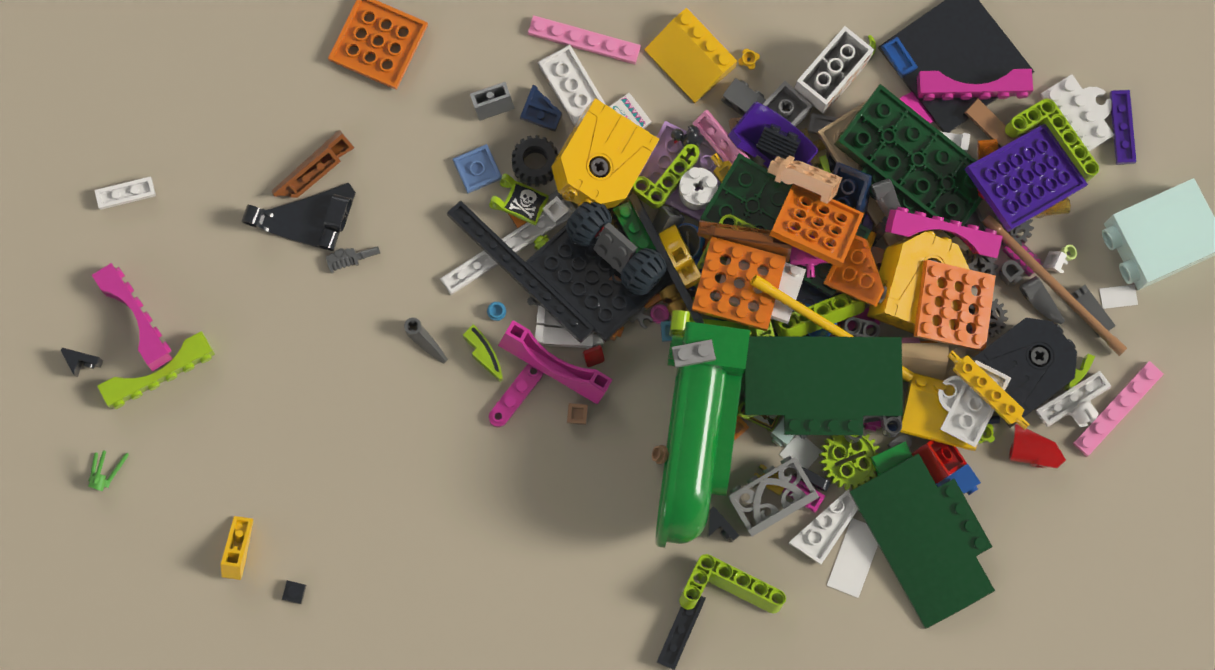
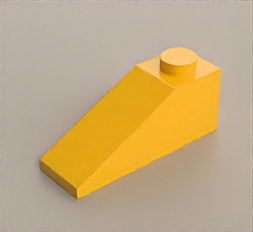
M233 517L220 564L221 577L241 580L253 526L252 518Z

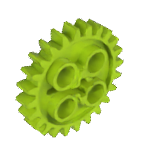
M869 433L862 436L856 442L859 446L858 451L853 450L852 443L848 442L844 435H830L831 439L826 438L824 440L827 445H822L820 448L825 452L819 454V456L824 457V460L820 461L819 464L825 465L821 471L828 472L825 478L832 477L831 484L836 481L838 482L837 488L842 487L844 484L845 490H848L850 485L854 489L857 487V484L860 486L864 482L869 481V477H876L873 473L876 472V469L870 457L879 454L875 451L879 446H873L875 439L869 441ZM835 448L841 451L840 458H837L835 456ZM865 451V455L855 458L839 466L835 465V463L838 461H841L845 458H848L849 456H853L857 453ZM860 459H863L866 462L865 469L860 467ZM843 466H845V467L848 468V470H849V475H848V476L843 475V473H842V467H843Z

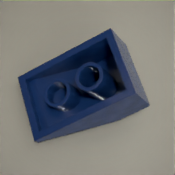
M837 162L833 174L842 177L836 195L832 199L863 212L864 215L860 222L863 225L868 210L872 176Z

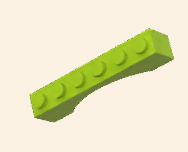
M201 331L185 339L176 356L157 372L138 378L113 377L97 385L107 406L111 409H118L124 406L126 401L141 397L143 392L157 389L160 383L174 380L177 378V374L193 370L195 368L194 365L210 361L212 359L211 356L215 355L205 334Z

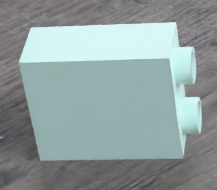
M1194 178L1113 214L1104 223L1106 229L1102 230V237L1110 250L1117 249L1123 260L1119 264L1123 279L1127 284L1134 283L1137 290L1215 256V217Z

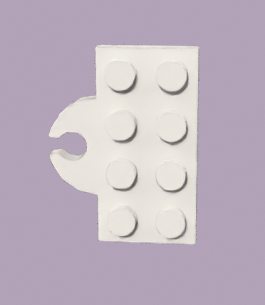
M1073 74L1040 94L1042 99L1047 98L1055 102L1089 152L1114 136V133L1105 122L1112 109L1111 98L1107 99L1104 105L1097 104L1095 100L1096 97H1102L1106 93L1103 89L1098 87L1082 89Z
M976 360L975 363L1005 391L1011 377ZM958 375L951 376L944 380L943 384L952 385L955 393L952 396H947L943 390L939 389L938 392L939 402L949 412L940 430L976 447L994 409Z

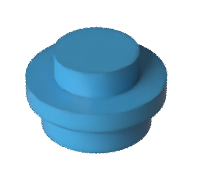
M493 302L488 306L487 314L490 319L500 321L506 315V307L501 302Z

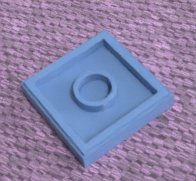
M487 144L453 158L455 167L468 194L502 178Z

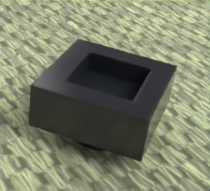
M287 580L282 600L302 604L307 585Z

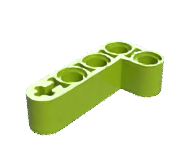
M694 144L686 145L656 184L644 176H639L632 187L633 193L653 209L663 206L680 184L682 176L697 163L700 154L699 148ZM693 152L694 156L691 155L686 162L687 154ZM681 166L684 168V171L679 173L674 168ZM669 180L673 185L666 187L663 185V182ZM640 183L644 184L646 186V189L638 190L636 188V185ZM653 195H659L661 197V200L655 202L651 199V197Z

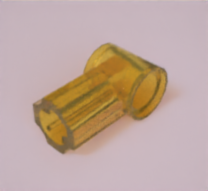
M1069 198L1035 216V218L1069 214L1071 207Z

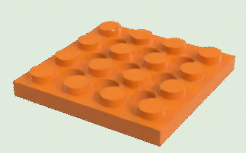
M356 0L328 60L397 90L428 27V22L377 0ZM367 14L374 15V20L367 22L364 20V17ZM389 21L392 25L389 29H383L381 24ZM400 29H407L408 34L405 37H401L398 35V31ZM359 30H364L367 34L364 38H358L356 33ZM377 37L384 40L379 46L373 44V40ZM393 45H398L401 49L397 53H392L390 48ZM352 46L359 49L354 55L348 53L349 48ZM368 54L376 56L372 62L366 61L365 57ZM385 61H390L393 65L390 69H384L382 64Z
M793 184L769 236L841 268L864 213L834 199H831L826 204L820 201L822 195Z
M711 237L691 311L767 331L776 299L763 292L755 293L750 282L757 274L778 289L787 257ZM727 256L731 262L728 265H723L720 262V258ZM741 261L747 262L749 269H740L739 263ZM761 266L766 267L768 274L760 275L757 269ZM722 274L725 276L726 281L718 283L715 280V276ZM737 279L742 280L744 287H735L734 281ZM717 292L720 294L721 299L713 301L710 298V294ZM735 297L739 300L740 304L736 307L731 306L729 299ZM749 303H756L759 309L756 312L750 311L748 309Z
M925 260L923 263L914 337L983 351L987 344L996 276ZM938 278L943 280L944 285L942 288L937 285ZM955 282H958L961 286L959 292L954 289ZM972 286L977 288L978 293L976 296L971 292ZM936 297H939L941 300L940 307H937L934 303ZM953 301H956L958 304L957 311L952 309ZM970 305H973L975 308L973 315L969 312ZM933 316L938 318L937 326L932 323ZM951 319L955 322L956 325L954 330H952L949 327V321ZM968 323L971 324L973 328L971 334L968 333L966 330V325Z

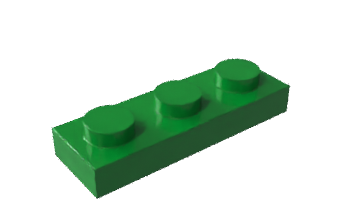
M630 201L614 208L613 213L627 239L637 247L635 253L644 248L656 251L652 240Z

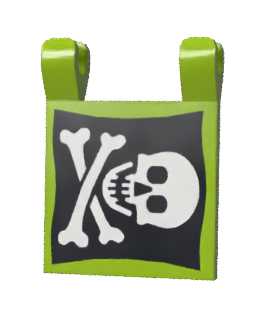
M503 174L500 185L511 188L505 202L499 197L493 196L489 207L494 210H502L536 226L543 208L549 199V195L515 181L508 174Z

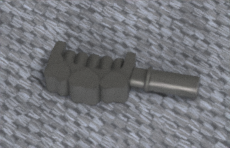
M377 246L356 253L354 248H347L345 250L341 248L326 256V260L332 274L337 269H342V267L358 266V260L380 254V250Z

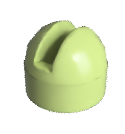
M1067 245L1061 249L1067 255L1065 260L1070 261L1076 258L1077 250L1073 245Z

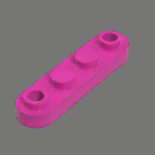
M530 364L525 366L490 411L489 421L491 425L503 427L543 377L542 371L537 369V373L533 375L530 373V370L535 367ZM501 414L502 418L500 420H496L495 415Z

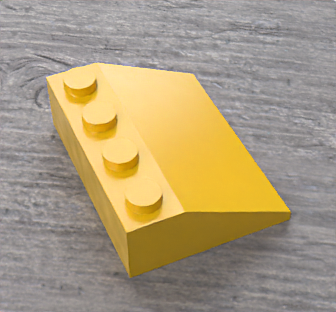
M687 7L644 49L694 104L733 71L737 64V60Z
M914 373L912 380L907 385L901 420L902 429L900 432L975 451L976 447L940 430L949 412L939 402L938 392L940 389L947 396H952L955 393L954 387L952 385H944L943 380Z

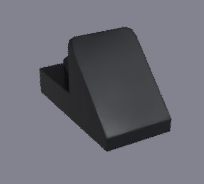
M66 348L61 349L68 366L76 377L79 376L82 363H84V367L90 369L95 367L101 368L103 360L100 357Z
M713 506L709 510L707 538L720 528L722 530L720 532L722 537L726 541L730 540L733 542L739 537V534Z

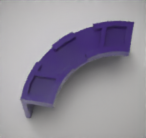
M759 102L753 103L728 134V137L737 148L746 151L753 157L758 155L764 159L765 162L763 164L767 168H769L771 161H774L776 157L756 148L767 124H776L781 127V131L786 133L790 131L799 136L798 138L801 139V142L794 155V161L797 160L808 164L818 152V148L799 129L777 112Z

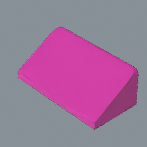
M913 92L899 98L930 124L935 121Z

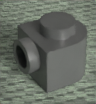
M1014 260L1006 261L999 269V276L1006 285L1010 283L1015 285L1022 279L1020 275L1024 273L1023 268Z

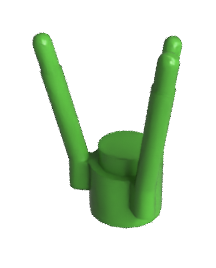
M102 451L97 471L98 453L95 452L88 487L103 491L104 487L109 488L112 479L129 456L128 453L123 456L111 475L105 480L106 476L100 473L106 451Z

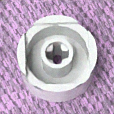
M693 167L682 176L678 189L683 205L692 210L707 208L718 189L717 179L710 171L704 168ZM700 187L701 189L698 192L695 191V188Z

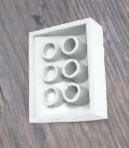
M729 257L727 259L726 265L730 264L731 262ZM741 261L739 268L747 270L749 269V264ZM785 262L778 289L796 300L806 269ZM761 266L757 269L760 275L768 274L766 267ZM722 275L720 283H724L726 281L724 275ZM737 279L734 281V286L743 288L744 282ZM753 286V291L755 293H762V291L758 290ZM716 292L714 299L720 300V294ZM735 297L729 299L731 305L738 306L740 304L739 300ZM775 300L771 319L788 324L793 310L780 301ZM756 303L748 304V309L752 312H756L759 309Z

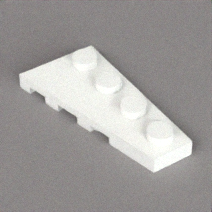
M849 490L845 491L789 542L790 545L819 565L823 563L858 510Z

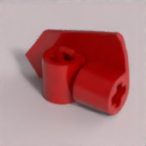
M1015 424L1014 441L1010 447L1009 460L1028 463L1036 468L1050 467L1056 469L1066 461L1056 442L1029 429L1023 430L1020 425Z

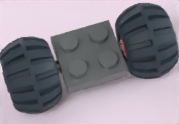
M596 202L582 203L567 221L566 230L573 242L581 246H591L596 243L593 250L621 274L622 283L628 291L637 295L649 293L666 273L667 265L660 253L648 248H644L634 255L637 247L611 225L612 217L607 207Z

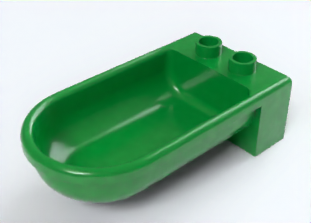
M686 322L682 336L672 335L667 366L675 367L672 347L712 340L716 360L678 367L676 370L666 446L669 457L664 462L656 525L655 544L658 547L665 548L666 542L684 544L696 539L706 526L711 494L722 496L727 494L741 381L746 369L750 330Z

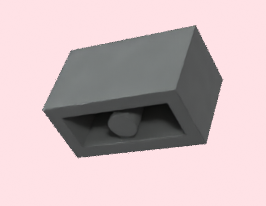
M735 78L722 95L721 101L744 116L754 102L763 104L766 99L761 92L750 89L745 81Z
M506 82L470 94L479 121L515 109Z

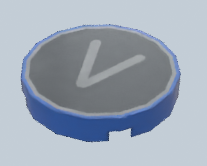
M687 223L681 224L677 228L693 260H696L703 251L702 247L705 245V239L698 236V226Z

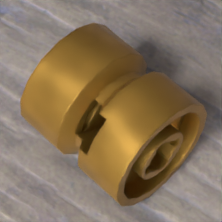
M675 284L659 292L663 303L668 304L666 308L670 316L673 310H688Z

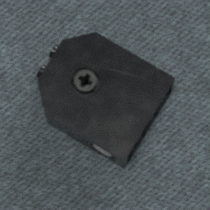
M1024 318L973 357L972 360L974 362L977 360L1011 377L1005 391L1024 409L1022 415L1024 418L1075 378L1077 350L1073 341L1064 336V331L1058 324L1048 320ZM1006 422V424H1007L1010 428L1017 423V422H1015V423L1009 425V424Z

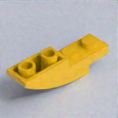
M674 224L659 233V236L684 286L689 289L699 283L701 273L677 226Z

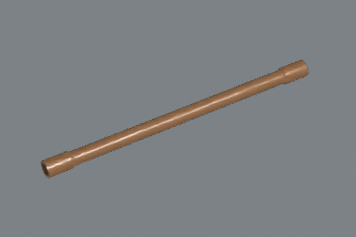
M989 214L982 221L988 229L997 231L996 235L1003 236L1002 241L1070 306L1118 356L1127 349L1117 337L1113 336L1009 235L997 220Z

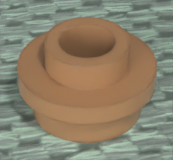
M665 445L655 446L652 451V460L657 464H663L669 457L668 449Z

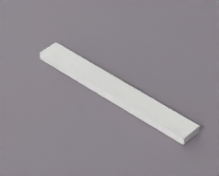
M563 199L561 201L569 208L570 212L556 224L543 212L536 226L527 222L502 238V240L517 253L533 243L538 236H544L567 221L576 209L570 201ZM482 251L440 278L450 295H452L498 264L485 251Z

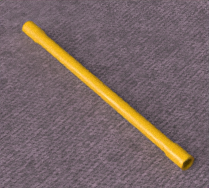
M757 274L752 278L750 285L772 296L834 336L854 337L772 286L770 282ZM902 365V379L910 382L914 372Z

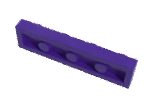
M1113 90L1110 92V98L1112 101L1111 115L1116 165L1135 164L1137 161L1130 90Z

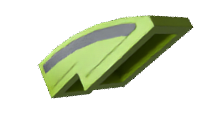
M473 324L463 334L464 340L475 349L472 352V357L501 382L503 376L497 356L483 333Z

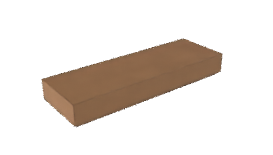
M976 99L964 112L991 140L996 139L998 141L999 148L1018 138L1009 137L1005 132L1006 125L979 99Z

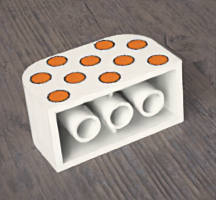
M844 26L797 80L794 89L824 114L863 70L870 60L874 49Z

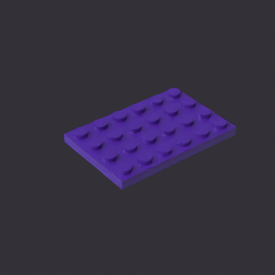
M1046 124L1039 126L964 169L1007 232L1088 185Z

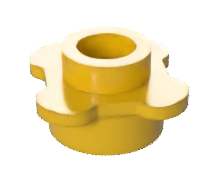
M744 49L738 63L753 70L760 55L752 50Z

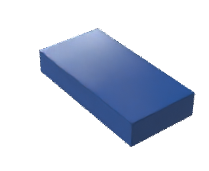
M898 37L881 46V49L901 78L917 69V65Z

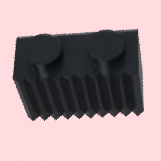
M771 123V125L767 124L756 148L775 157L779 156L786 159L788 156L794 157L801 139L798 138L797 134L790 131L788 133L781 131L780 126Z

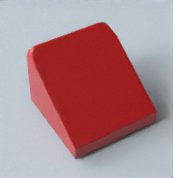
M601 345L583 351V358L588 368L605 361Z

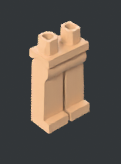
M777 156L774 161H771L767 172L776 176L775 181L779 183L783 181L785 184L793 183L822 195L820 201L826 204L836 195L842 180L840 176L801 161H794L795 158L792 156H788L786 159Z

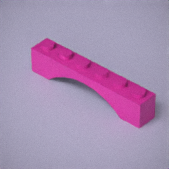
M1013 69L1002 78L984 84L958 82L939 71H920L917 75L918 98H923L925 101H931L935 98L952 100L953 98L960 97L962 100H969L972 97H979V99H989L991 97L1007 99L1009 96H1016L1018 99L1027 98L1033 92L1032 69Z
M897 207V210L890 209L885 232L909 237L921 231L939 229L961 239L974 254L998 258L1003 236L996 235L997 231L985 229L984 232L979 230V226L968 224V227L961 226L962 222L950 220V223L944 222L943 217L933 215L932 218H928L926 213L915 211V214L908 213L909 209Z
M110 263L92 274L95 282L106 297L124 303L133 311L139 327L138 351L148 367L154 371L172 360L169 354L172 351L166 341L162 343L160 339L162 336L161 332L156 326L152 327L150 323L153 321L147 311H142L141 307L144 305L138 296L134 298L132 295L134 289L129 282L125 283L122 279L125 275L120 267L115 268Z
M514 320L498 344L499 347L595 404L600 402L613 380L596 369L577 367L557 358L540 345L529 329Z

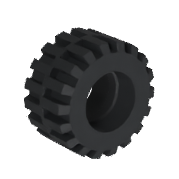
M535 135V138L527 136V140L521 139L520 144L517 143L515 150L512 152V169L515 172V176L517 179L520 178V182L523 184L527 182V186L535 184V187H539L541 183H543V186L546 185L548 180L551 182L554 176L551 166L558 156V150L554 147L552 141L548 142L546 137L540 139V135ZM531 153H540L547 159V162L540 169H531L525 165L524 159Z

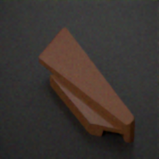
M338 130L271 191L275 197L289 196L291 198H298L341 162L339 157L355 147L341 130Z
M699 221L698 236L710 240L711 237H716L787 257L786 262H789L792 246L769 236L771 230Z

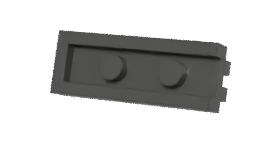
M1083 285L1071 294L1108 331L1116 326L1086 285Z

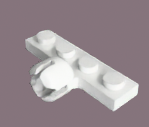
M1098 371L1037 409L1036 413L1046 427L1067 415L1072 416L1079 427L1088 426L1087 423L1094 422L1098 416V412L1091 404V400L1110 389L1111 385L1101 371Z

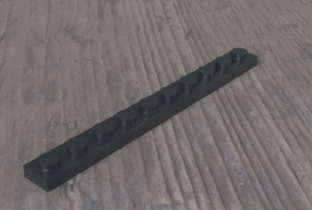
M461 200L447 212V216L576 340L582 343L595 331V328Z

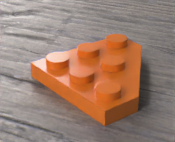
M855 235L842 267L839 268L832 265L823 284L876 307L884 292V287L868 241Z

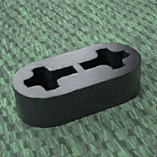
M802 467L812 486L827 492L831 482Z

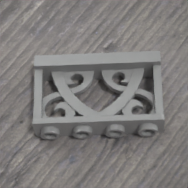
M788 456L780 461L782 465L777 468L772 465L764 470L765 475L760 478L755 475L747 480L748 485L743 488L738 485L730 490L731 495L728 497L751 537L819 498L796 457L791 458V456ZM789 467L797 471V479L793 484L789 483L792 474L789 477L784 476L785 469ZM779 471V479L768 478ZM801 478H803L811 492L808 495L796 486ZM759 483L756 493L749 489ZM766 485H777L787 488L781 499L783 510L779 511L772 504H760ZM790 491L794 492L790 494V496L794 497L793 502L786 501V496ZM745 493L749 494L750 499L745 502H754L753 507L745 508L739 503L740 496ZM760 508H770L771 514L766 516L764 514L765 510L760 512ZM754 511L756 522L754 527L751 526L744 512Z

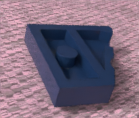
M532 85L520 119L556 132L562 112L538 90L536 85Z

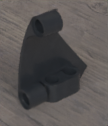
M349 183L314 196L268 210L248 204L242 218V223L296 242L334 251L339 233L345 228L356 192Z

